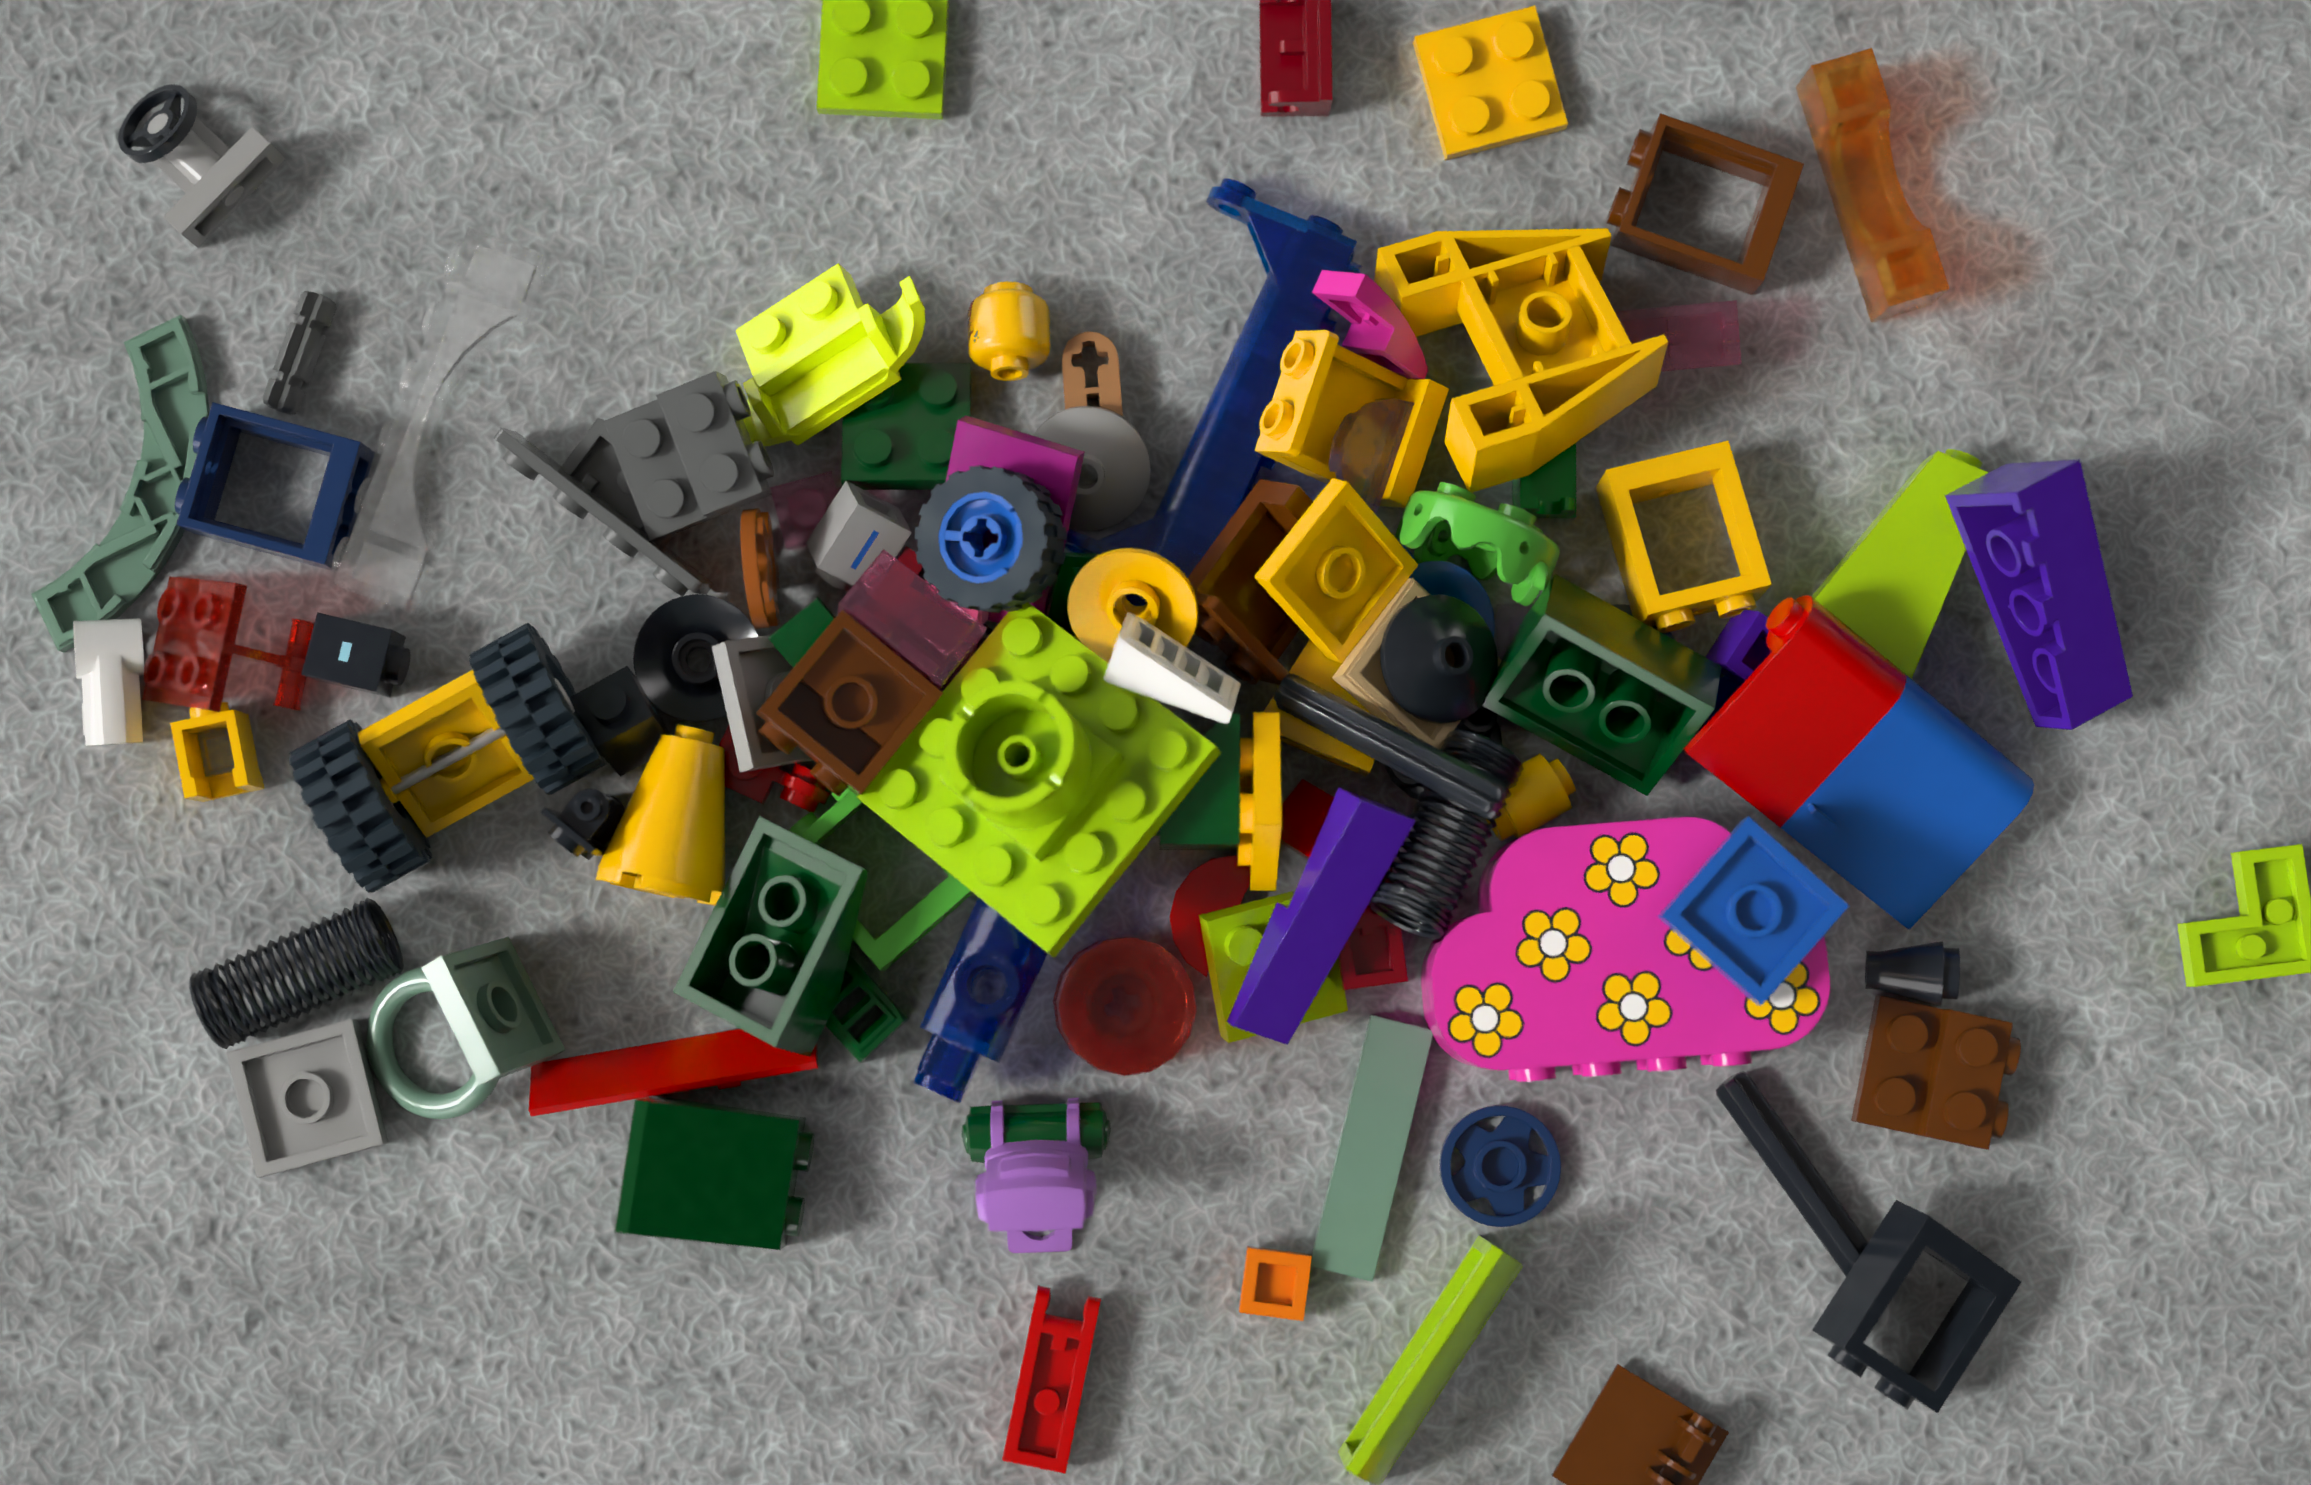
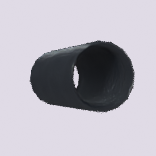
M1464 730L1449 732L1444 741L1445 743L1441 746L1443 752L1504 783L1507 791L1506 798H1509L1511 796L1509 789L1516 786V782L1519 781L1518 777L1521 776L1520 772L1524 770L1521 760L1503 745L1482 735ZM1468 751H1471V752H1474V753H1476V754H1479V755H1481V756H1483V757H1485V758H1487V759H1484V758H1482V757H1480V756L1471 754V753H1469ZM1423 785L1424 792L1418 795L1419 802L1413 805L1415 812L1410 813L1408 816L1412 819L1417 817L1420 821H1415L1412 826L1415 831L1408 833L1407 838L1410 841H1404L1401 846L1406 852L1398 851L1395 856L1401 862L1392 861L1372 896L1369 905L1379 916L1408 932L1429 939H1440L1445 936V932L1448 930L1447 926L1451 924L1450 920L1454 918L1451 911L1458 908L1456 901L1463 898L1460 890L1468 887L1466 880L1473 877L1471 870L1478 867L1476 859H1480L1483 856L1480 850L1488 846L1485 839L1492 836L1490 829L1497 826L1495 819L1501 817L1502 814L1499 810L1493 818H1486L1491 823H1483L1471 815L1483 817L1480 814L1434 790L1429 791V788ZM1435 797L1444 798L1448 802L1459 807L1460 809L1444 804L1437 800ZM1506 802L1501 806V809L1507 806ZM1422 807L1425 811H1419V808ZM1430 807L1439 808V809H1441L1443 812L1449 814L1450 816L1456 818L1457 820H1460V821H1462V822H1464V823H1467V824H1469V825H1471V826H1475V827L1481 828L1484 832H1486V834H1485V833H1478L1476 830L1470 828L1469 826H1467V825H1465V824H1463V823H1461V822H1459V821H1457V820H1455V819H1452V818H1450V817H1447V816L1438 814L1437 812H1435V811H1434L1433 809H1431ZM1425 817L1436 819L1459 833L1476 838L1481 844L1473 843L1454 831L1435 825ZM1422 828L1430 829L1452 842H1455L1461 846L1468 847L1472 849L1476 854L1468 853L1460 847L1456 846L1455 844H1452L1439 837L1430 835ZM1417 838L1428 840L1447 852L1465 858L1471 864L1463 863L1445 852L1427 846ZM1412 848L1422 850L1442 862L1458 867L1466 874L1457 873L1437 861L1421 856ZM1408 859L1419 861L1439 873L1455 878L1461 884L1452 883L1438 874L1418 867ZM1393 868L1396 872H1390V869ZM1403 869L1416 872L1434 883L1451 889L1456 894L1447 893L1430 883L1415 878ZM1388 878L1392 883H1386L1385 879ZM1399 880L1410 882L1431 894L1442 897L1452 905L1441 903L1422 892L1409 888Z
M366 898L365 902L361 900L359 904L355 903L352 910L344 907L341 915L333 912L331 920L323 917L320 924L312 921L309 929L301 926L299 933L290 931L288 938L280 935L277 943L269 940L267 947L259 944L256 952L248 949L245 956L237 954L234 961L227 958L224 965L216 963L213 970L205 967L203 971L193 972L189 980V990L194 1008L203 1028L218 1047L228 1049L229 1046L233 1047L235 1043L245 1042L248 1036L256 1037L259 1031L266 1033L269 1027L277 1028L280 1022L288 1023L291 1017L298 1019L301 1013L309 1014L312 1008L320 1009L323 1003L330 1005L333 999L341 1000L344 994L352 995L355 989L362 991L365 984L373 986L376 980L383 982L385 978L389 979L390 975L395 977L396 973L401 974L404 963L399 943L386 915L376 901ZM348 917L350 918V920L352 921V923H353V925H354L356 934H357L358 939H359V941H360V944H361V946H362V948H363V950H364V952H365V954H366V956H367V958H368V961L366 960L364 954L362 953V951H361V949H360V947H359V945H358V943H357V941H356V938H355V936H354V934H353V932H352V929H351V926H350ZM338 922L343 928L350 942V945L354 951L358 967L352 959L344 943V940L341 936L338 927ZM327 926L331 930L341 950V953L343 954L347 971L345 970L339 957L336 954V951L329 937ZM316 930L324 941L333 960L337 977L326 960L319 944ZM305 934L312 943L316 951V954L320 960V963L322 964L326 981L324 980L316 966L313 956L309 950ZM294 938L298 942L304 953V956L312 971L316 987L312 983L311 979L309 978L305 970L304 964L298 954ZM284 944L289 949L302 977L306 993L295 976L291 963L287 958ZM273 948L281 958L284 969L292 983L295 997L284 980V976L275 959ZM262 952L270 962L276 980L282 989L285 1003L274 986L272 977L264 963ZM251 956L259 966L264 982L271 993L274 1007L266 997L259 976L253 967ZM241 962L248 970L253 986L261 999L264 1013L256 1003L253 991L242 971ZM230 966L236 972L244 995L251 1005L253 1017L246 1009L240 990L231 975ZM219 970H220V971L223 973V975L225 976L226 981H227V985L225 984V982L223 981V979L219 976ZM366 971L371 975V980L366 978ZM355 975L360 980V985L356 983ZM345 981L350 985L349 990L345 988ZM334 985L339 989V994L334 992ZM324 991L328 994V999L324 997ZM313 995L318 999L317 1004L313 1002ZM303 1001L307 1003V1008L303 1007ZM292 1005L297 1009L296 1013L292 1012ZM238 1008H239V1010H240V1012H241L243 1023H242V1021H241V1017H240V1013H239V1011H238ZM281 1010L286 1013L285 1017L281 1016ZM271 1015L275 1018L274 1022L271 1021ZM260 1019L265 1023L264 1027L260 1026ZM250 1025H251L252 1027H254V1030H253V1031H250V1030H249V1029H250Z

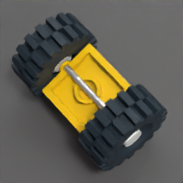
M530 623L518 627L471 653L469 661L474 670L467 672L367 728L362 729L357 722L354 723L353 720H348L290 752V765L295 770L292 774L295 782L302 789L300 794L305 805L310 807L314 815L312 819L319 830L322 829L327 838L326 843L334 854L337 853L340 857L344 869L348 874L352 873L355 882L361 888L365 887L367 892L374 893L430 862L432 853L429 850L431 846L427 837L535 779L536 784L541 789H544L547 795H552L608 764L606 759L595 748L571 699V696L576 694L571 681L564 674L556 656L552 655L548 644L543 637H540L538 631Z

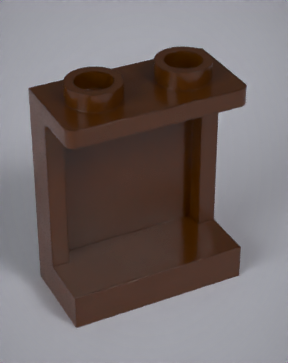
M1259 479L1187 579L1194 589L1198 603V620L1194 633L1204 641L1217 645L1228 656L1225 661L1227 668L1241 680L1252 685H1256L1259 680L1280 685L1283 678L1290 673L1279 663L1278 659L1300 628L1254 576L1311 506L1313 501L1299 485Z

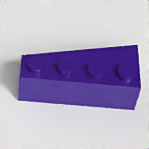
M2081 460L2008 463L1945 495L2035 727L2073 730L2133 697Z

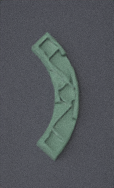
M182 315L124 342L133 365L139 389L141 420L144 422V439L141 458L137 460L130 486L119 509L122 512L100 544L96 543L83 558L55 581L31 594L52 640L60 652L64 653L74 647L73 621L117 619L146 591L165 567L185 532L184 528L176 525L179 514L175 512L176 493L182 480L191 476L197 456L193 451L194 433L200 419L208 417L210 410L206 377L199 350L187 319Z

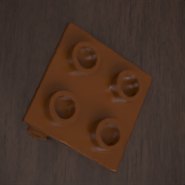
M1617 1364L1551 1476L1566 1485H1699L1729 1432Z

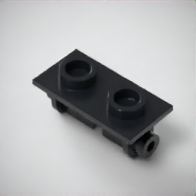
M584 789L576 793L561 812L544 807L541 813L554 823L548 834L576 857L582 855L590 860L594 855L603 857L607 848L606 845L611 840L625 811V807L619 799L595 789Z

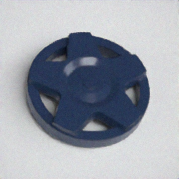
M1494 1105L1470 1112L1452 1127L1442 1145L1439 1171L1441 1182L1448 1198L1460 1212L1470 1219L1487 1226L1510 1227L1534 1218L1549 1204L1559 1184L1561 1161L1559 1150L1552 1134L1540 1120L1530 1113L1515 1107ZM1504 1116L1497 1128L1492 1132H1488L1474 1124L1484 1118ZM1531 1128L1543 1141L1548 1156L1529 1149L1528 1143ZM1455 1146L1463 1156L1465 1163L1462 1168L1451 1176V1156ZM1545 1185L1540 1196L1524 1209L1525 1189L1532 1186ZM1485 1197L1489 1200L1496 1216L1481 1213L1473 1209L1466 1202Z

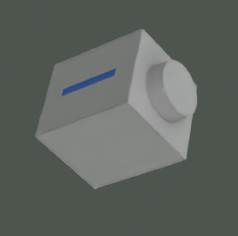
M845 481L806 544L817 566L815 571L822 579L841 590L847 591L852 585L872 595L912 532L899 508Z

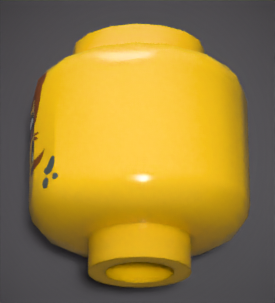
M997 282L984 288L983 294L970 303L968 310V353L976 365L991 371L993 378L1002 381L1021 380L1028 376L1029 370L1037 368L1047 360L1050 352V310L1045 300L1034 294L1030 286L1019 282Z

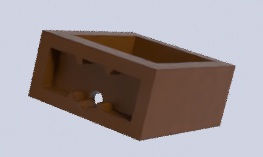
M1660 113L1650 132L1639 129L1626 165L1637 168L1630 190L1618 188L1606 220L1607 224L1616 226L1610 246L1752 295L1764 282L1804 163ZM1662 150L1763 185L1737 262L1636 227Z

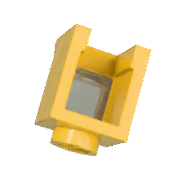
M217 702L189 709L190 719L170 723L185 799L206 802L265 789L259 770L249 714L234 709L230 710L228 702Z

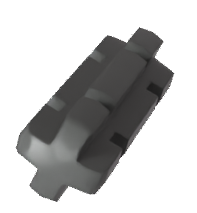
M304 291L300 295L294 314L298 315V320L296 323L290 322L273 370L278 371L276 379L269 378L262 397L263 403L268 407L285 414L295 415L299 411L306 393L301 390L303 382H310L326 338L321 332L323 327L330 328L336 311V303L330 298L310 291Z

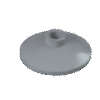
M1097 406L1071 407L1048 418L1034 433L1033 436L1085 451L1083 464L1091 465L1097 471L1098 478L1093 483L1083 484L1078 482L1069 525L1070 529L1096 531L1112 527L1130 516L1142 502L1150 480L1151 465L1149 452L1138 430L1121 415Z

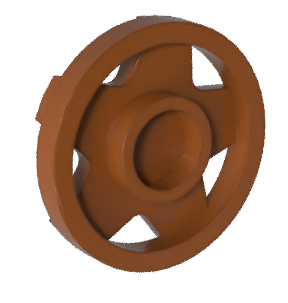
M759 508L744 509L741 514L740 524L741 556L750 617L755 629L779 626L777 589H780L778 564L774 556L771 518L769 512H761Z

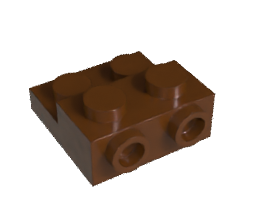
M841 610L756 712L757 715L766 721L759 732L785 754L790 755L798 747L817 764L812 768L810 774L840 797L847 788L854 794L861 795L943 695V692L845 611Z
M1875 996L1851 1121L1989 1150L1991 1138L2000 1139L2005 1132L2008 1121L2007 1101L1998 1100L2003 1074L2012 1076L2016 1071L2020 1058V1039L2011 1037L2013 1023L1951 1009H1940L1894 998Z

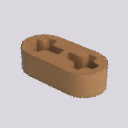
M1087 331L1077 334L1068 341L1062 355L1065 409L1087 406V399L1099 398L1100 407L1111 410L1123 417L1119 358L1115 345L1108 337L1098 332ZM1088 346L1095 347L1097 356L1102 358L1108 357L1109 361L1108 364L1098 367V387L1086 388L1084 369L1072 366V360L1082 358L1083 348Z

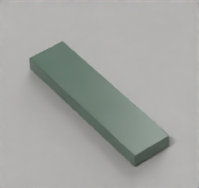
M1370 1015L1311 1254L1312 1267L1373 1282L1433 1037L1430 1029Z

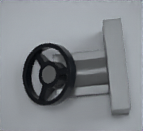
M176 84L165 85L151 91L132 107L120 127L118 144L120 149L137 163L153 162L186 193L163 218L181 235L199 248L286 158L253 126L229 148L196 117L197 102L185 88ZM181 98L184 99V108H183L182 115H181ZM166 100L163 108L151 115L144 127L135 132L143 117L155 106ZM132 147H149L143 150H132Z

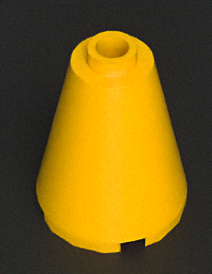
M676 725L674 736H660L598 865L595 880L610 882L612 885L671 898H689L697 900V903L716 905L725 887L724 748L712 744L715 733L699 728Z

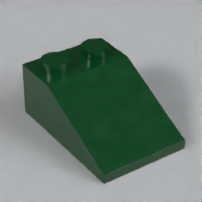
M759 816L673 992L776 1048L810 1057L839 998L869 871Z

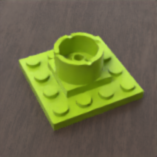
M1027 602L1022 605V609L1009 611L945 688L943 695L863 793L856 798L1055 958L1221 752L1212 742L1157 700L1103 680L1108 663Z

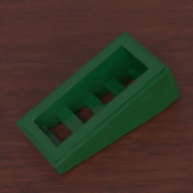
M849 954L845 971L850 977L842 983L839 998L834 1009L858 986L867 995L841 1020L832 1011L826 1027L860 1063H863L910 1018ZM877 1005L884 1014L857 1038L850 1028L873 1006Z

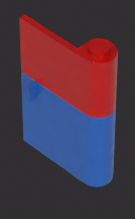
M1804 595L1795 600L1787 598L1773 609L1766 621V628L1769 630L1766 642L1772 652L1686 745L1684 750L1719 780L1910 930L2022 812L2033 794V779L1813 597Z

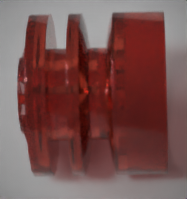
M1133 937L1099 940L1074 954L1058 976L1052 1000L1056 1028L1068 1048L1096 1069L1122 1076L1151 1072L1173 1059L1190 1037L1196 1014L1193 983L1180 961L1160 945ZM1116 987H1120L1123 994H1135L1138 1004L1129 1008L1131 1019L1126 1022H1122L1118 1015H1107L1105 1013L1104 1005L1113 1001L1111 990Z

